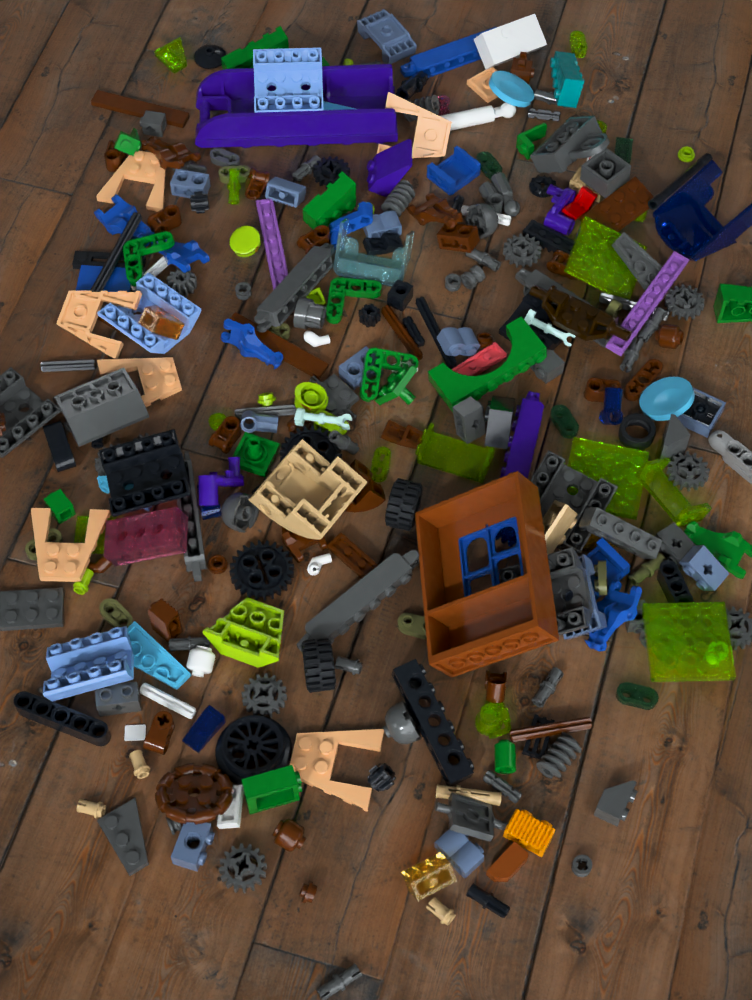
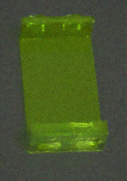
M430 423L428 430L425 429L423 432L422 444H418L415 455H418L417 463L483 483L493 459L495 447L486 446L484 448L435 433L434 424Z
M669 458L645 461L639 466V471L635 476L678 527L688 525L692 521L701 522L712 509L708 503L692 506L676 486H673V483L668 480V477L663 472L664 468L671 461Z

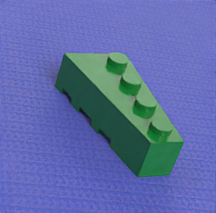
M281 26L275 28V32L262 35L263 38L256 42H249L244 49L238 48L222 57V70L254 68L253 49L289 48L287 35Z
M720 283L713 305L717 323L752 322V287Z

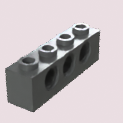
M598 507L586 508L579 524L580 528L644 560L656 559L663 541Z

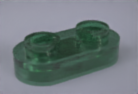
M484 151L477 154L476 159L480 163V170L488 179H491L494 174L502 173V166L491 153Z
M555 405L551 409L550 414L555 427L564 438L571 439L576 437L579 425L572 413L564 405Z
M629 682L621 683L616 691V698L620 703L644 710L655 708L659 699L658 693L654 689ZM627 693L630 697H624L623 694ZM647 698L650 702H645L643 699Z

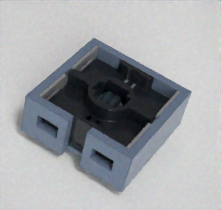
M692 387L695 393L694 401L690 408L677 418L685 428L708 438L723 413L726 402Z

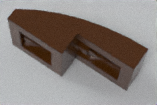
M388 420L380 438L400 446L418 449L425 432L410 425H407L405 428Z

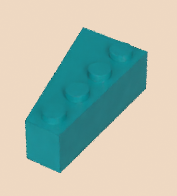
M555 51L554 58L551 57L552 87L555 88L554 98L556 99L557 106L577 107L585 80L582 78V72H579L580 67L577 65L578 61L575 53Z

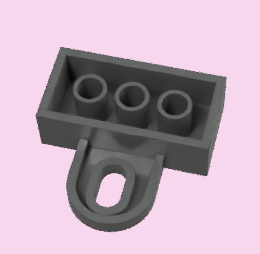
M595 116L570 117L530 157L538 173H562L577 159L589 158L602 152L608 147L610 141L607 134L602 133Z

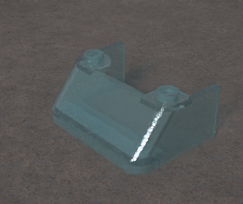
M345 218L340 222L333 266L334 272L338 276L351 279L375 280L380 282L381 285L391 287L397 279L404 280L411 257L415 231H410L406 235L405 247L397 248L393 252L392 259L358 253V241L353 237L347 236L349 219Z

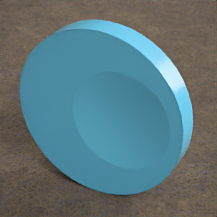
M495 71L491 75L489 86L500 99L517 107H527L534 99V92L523 79L506 71Z
M666 377L650 384L641 394L639 404L643 414L650 417L651 420L666 421L670 420L671 414L678 417L686 412L694 401L695 393L688 380L681 377Z

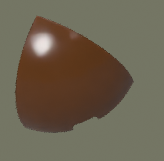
M355 459L350 467L364 478L367 484L345 509V512L354 513L374 509L386 500L381 484L375 483L371 478L373 473Z

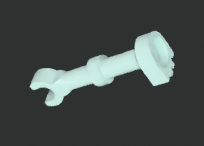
M529 309L524 319L528 325L532 324L544 330V333H550L558 337L565 346L571 347L572 344L568 343L566 339L567 337L575 338V335L562 332L552 327V324H546L534 318L537 312Z
M297 408L294 420L297 426H304L305 420L316 421L323 425L325 423L337 424L344 430H350L349 424H344L346 420L352 421V416L350 414H343L342 416L335 417L328 416L325 413H306L304 408Z

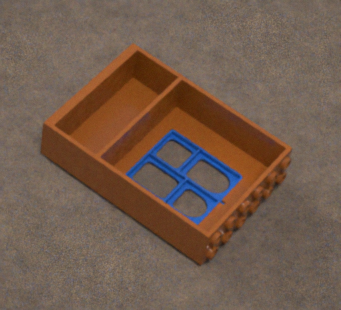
M511 472L507 476L494 479L485 485L477 486L470 491L460 493L453 498L440 501L438 504L425 507L423 510L415 513L428 661L430 666L452 678L559 641L539 490L536 485L520 472ZM504 527H512L516 533L517 544L504 551L496 552L495 538L497 533ZM484 538L488 547L489 564L486 567L469 572L467 548L474 539ZM518 554L521 576L500 584L498 562ZM490 574L492 587L471 594V581Z

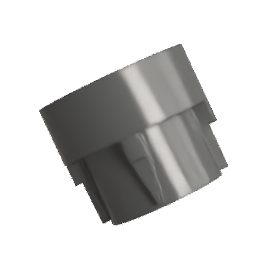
M300 297L294 312V327L305 330L308 328L322 329L327 307L315 304L313 299Z

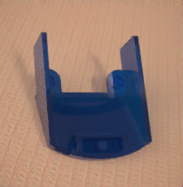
M713 160L653 212L656 230L664 243L672 251H676L692 261H697L737 243L735 239L752 225V203L724 227L704 206L714 196V189L710 184L723 173Z

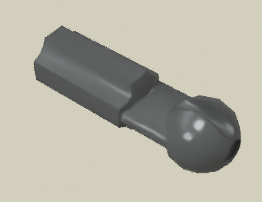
M504 173L494 174L491 177V183H493L497 192L503 196L504 213L515 217L520 212V205L512 198L513 191Z

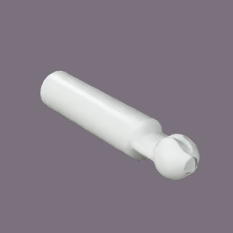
M505 102L495 108L489 105L441 115L440 117L452 122L450 131L494 122L495 118L502 116L504 118H511L516 113V107Z

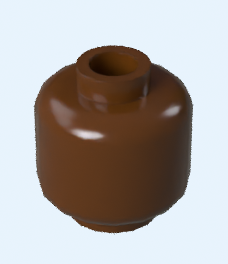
M663 324L659 330H656L655 340L658 341L660 347L676 349L679 345H682L684 333L679 326Z
M291 819L280 820L272 834L274 836V843L288 852H292L295 848L300 849L306 839L303 836L304 827Z

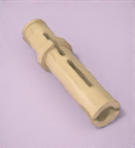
M437 784L435 798L448 799L451 793H455L492 805L500 806L502 792L461 788V785L453 787Z

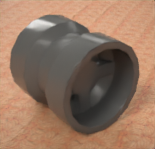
M474 265L469 269V272H464L460 278L467 289H473L477 283L485 280L486 276L481 267Z

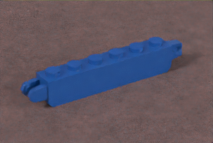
M497 27L410 57V62L400 66V72L405 78L413 76L418 71H423L430 78L478 61L481 57L474 38Z

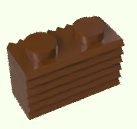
M163 598L150 605L148 609L149 620L152 629L169 643L170 639H175L182 633L179 612L175 608L170 606Z

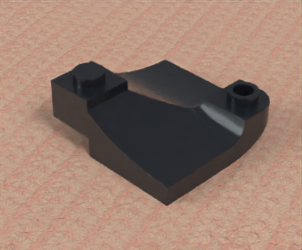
M529 293L523 297L518 308L499 329V334L509 340L506 335V325L521 316L525 319L529 309L537 312L534 318L546 324L550 323L552 327L562 332H569L554 326L546 311L542 309L543 301L529 295ZM532 324L529 325L547 347V350H554L562 342L558 337L550 333L546 334L544 330Z

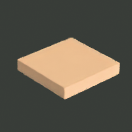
M494 67L484 70L467 80V85L487 103L498 97L489 86L491 75L497 71Z

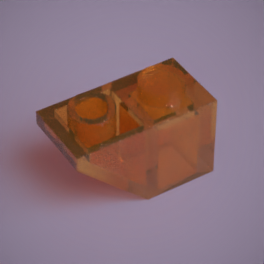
M157 305L145 307L138 322L152 333L175 340L179 339L185 323Z

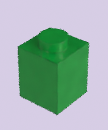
M61 489L50 493L44 498L46 508H51L52 516L59 525L76 515L73 504Z

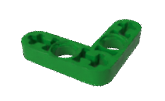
M164 231L129 240L124 244L126 277L130 285L136 287V282L144 276L142 256L164 251L174 246L175 240L172 233ZM153 242L151 247H145L147 243ZM132 261H138L136 265L130 266V263Z
M334 278L329 288L326 320L331 324L341 322L346 296L371 299L380 297L382 294L381 283L375 280ZM359 286L361 287V289L355 291L352 289V287ZM334 298L341 300L339 303L332 302ZM333 309L336 310V315H335V316H332V315H333Z
M379 348L369 349L364 357L360 386L361 399L365 402H371L377 397L381 368L399 371L403 367L407 368L408 364L405 363L411 360V364H414L413 366L417 369L419 365L418 359L411 354ZM375 353V357L378 358L374 361L373 366H368L372 364V357L369 356ZM388 356L395 357V365H390L387 362ZM367 371H374L376 378L373 380L369 379L366 375ZM369 384H375L370 388V392L373 394L368 397V394L364 391L368 390Z

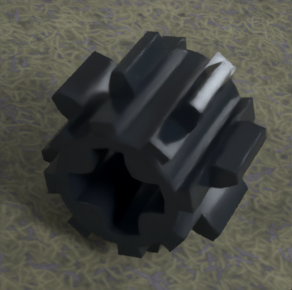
M203 191L194 192L195 195H190L191 210L196 211L197 214L205 213V210H209L208 195L203 194Z
M365 304L364 308L362 307L359 310V322L366 325V327H374L378 321H381L380 309L377 306Z
M386 763L375 765L369 770L370 774L367 776L368 783L376 791L388 790L395 784L393 782L396 779L395 772Z

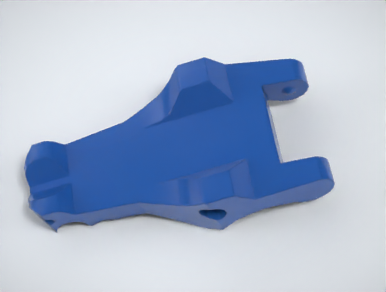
M116 194L111 198L113 203L116 204L105 214L101 209H97L94 212L97 219L112 235L122 234L131 215L137 212L135 206L128 204ZM141 220L132 239L155 234V231H151L150 227Z
M194 240L187 243L175 242L172 248L159 252L164 256L167 265L174 264L183 273L191 270L190 263L199 259L203 264L210 261L209 255Z
M231 319L224 320L223 327L231 330V333L223 332L221 334L222 342L235 345L243 357L258 358L265 362L267 366L272 364L274 369L282 364L283 354L281 352L274 353L256 336L255 328L251 324H240Z
M615 580L610 582L608 595L602 601L597 602L598 611L605 614L607 627L589 633V639L585 640L590 649L600 652L605 651L607 648L606 642L613 632L624 622L635 619L637 616V605L642 594L641 587L632 586L630 594L619 592L621 582Z

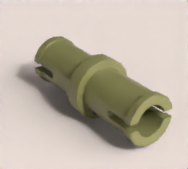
M658 553L656 559H651L647 563L644 562L641 564V568L632 575H629V581L634 586H638L647 577H652L654 572L659 569L660 564L666 560L665 557Z

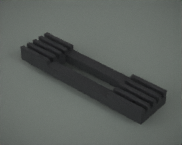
M75 251L72 263L73 269H80L81 265L104 266L106 262L93 261V259H108L110 252ZM124 253L122 254L120 260H124ZM145 255L142 256L143 269H144V267H145V260H146V256H145ZM132 261L130 263V266L136 265L138 261ZM117 263L116 267L125 268V263Z

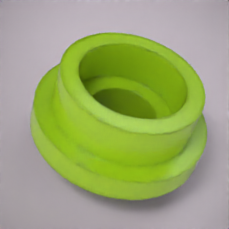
M685 146L679 150V160L682 162L694 160L695 153L691 147Z
M273 392L262 393L258 395L259 399L257 402L262 404V406L273 405L276 397L273 396Z

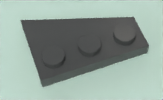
M133 798L97 820L129 876L149 865L136 798Z

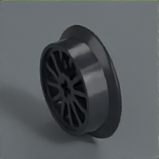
M259 715L244 716L233 721L222 731L215 749L216 762L223 775L227 774L233 783L242 785L241 779L289 766L292 757V743L286 730L275 720ZM251 728H257L255 735H252ZM248 729V737L242 732L243 730ZM261 730H267L259 737ZM239 735L243 740H239L234 737ZM270 735L275 737L274 739L266 740ZM278 745V749L275 750L267 746ZM238 752L244 753L242 759L234 758L233 756ZM263 753L274 755L275 757L270 761ZM261 758L267 765L259 767L258 759ZM250 760L255 761V769H247Z

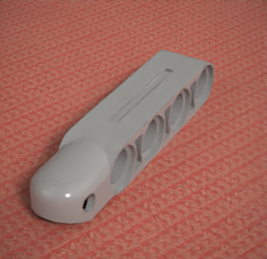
M717 430L710 434L708 437L710 446L722 456L726 464L752 484V452L724 431Z

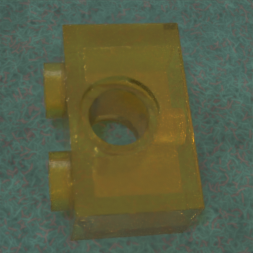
M441 852L401 872L408 891L417 901L457 881L450 861Z

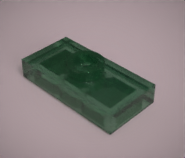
M616 137L614 153L628 164L631 162L633 139Z

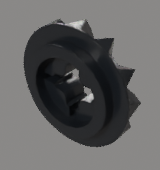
M537 175L529 183V189L537 197H550L551 195L547 194V189L550 184L556 186V181L552 180V177L547 178L545 175L543 177Z

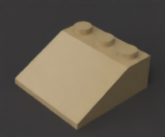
M554 500L542 518L547 555L555 553L554 550L557 545L560 546L566 538L565 533L568 528L572 529L577 522L576 516L578 514L568 505Z

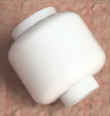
M196 646V648L191 649L186 665L187 669L192 671L191 675L204 677V674H210L213 670L215 654L211 648Z

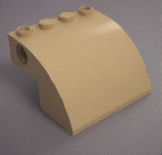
M302 439L283 458L249 498V501L270 519L287 530L306 538L321 540L367 484V481L338 456L329 463Z

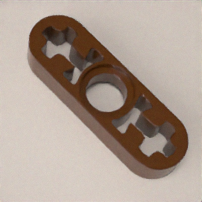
M657 359L647 361L625 386L624 397L629 401L638 400L643 391L661 375L662 362ZM645 377L648 379V382L642 383L639 381V378ZM637 387L636 392L630 393V391L632 392Z

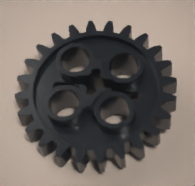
M313 425L310 430L306 426H304L303 431L296 428V434L290 432V438L285 437V443H281L282 450H280V456L282 457H280V462L302 439L322 457L327 459L329 463L337 456L342 459L341 449L329 440L328 430L324 433L321 432V427L317 431L314 430ZM320 448H325V449H327V450H326V451H320L319 449H320Z
M258 540L257 545L250 542L249 548L243 545V552L237 550L238 557H232L233 563H230L231 570L229 571L231 583L234 584L235 590L240 589V595L247 593L248 598L255 596L257 601L259 597L266 601L267 596H270L273 600L275 593L281 596V589L287 591V584H292L291 578H294L295 570L294 564H292L293 558L289 557V551L284 552L283 546L277 548L276 542L271 546L268 540L264 545H262L260 540ZM255 557H259L262 570L265 572L269 584L265 583L262 571L259 569L258 561ZM248 564H253L251 567H246ZM278 574L277 577H272L271 575Z

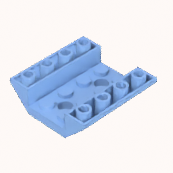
M321 48L253 49L254 112L323 110ZM307 84L310 86V89L303 90L301 87ZM273 85L276 87V90L269 91L267 88Z
M148 272L136 282L137 291L142 293L137 310L121 306L116 307L109 303L98 311L97 315L150 353L165 354L190 334L202 310ZM162 330L168 331L167 333H159Z
M127 626L114 627L106 632H96L84 638H74L69 642L56 643L47 647L46 660L51 670V678L43 683V695L52 702L134 679V655Z

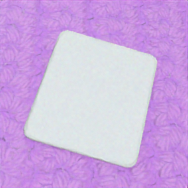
M145 724L125 726V741L145 740Z

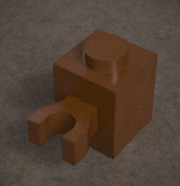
M520 52L519 59L513 58L511 73L529 84L530 78H534L535 68H532L533 61L526 60L527 52Z

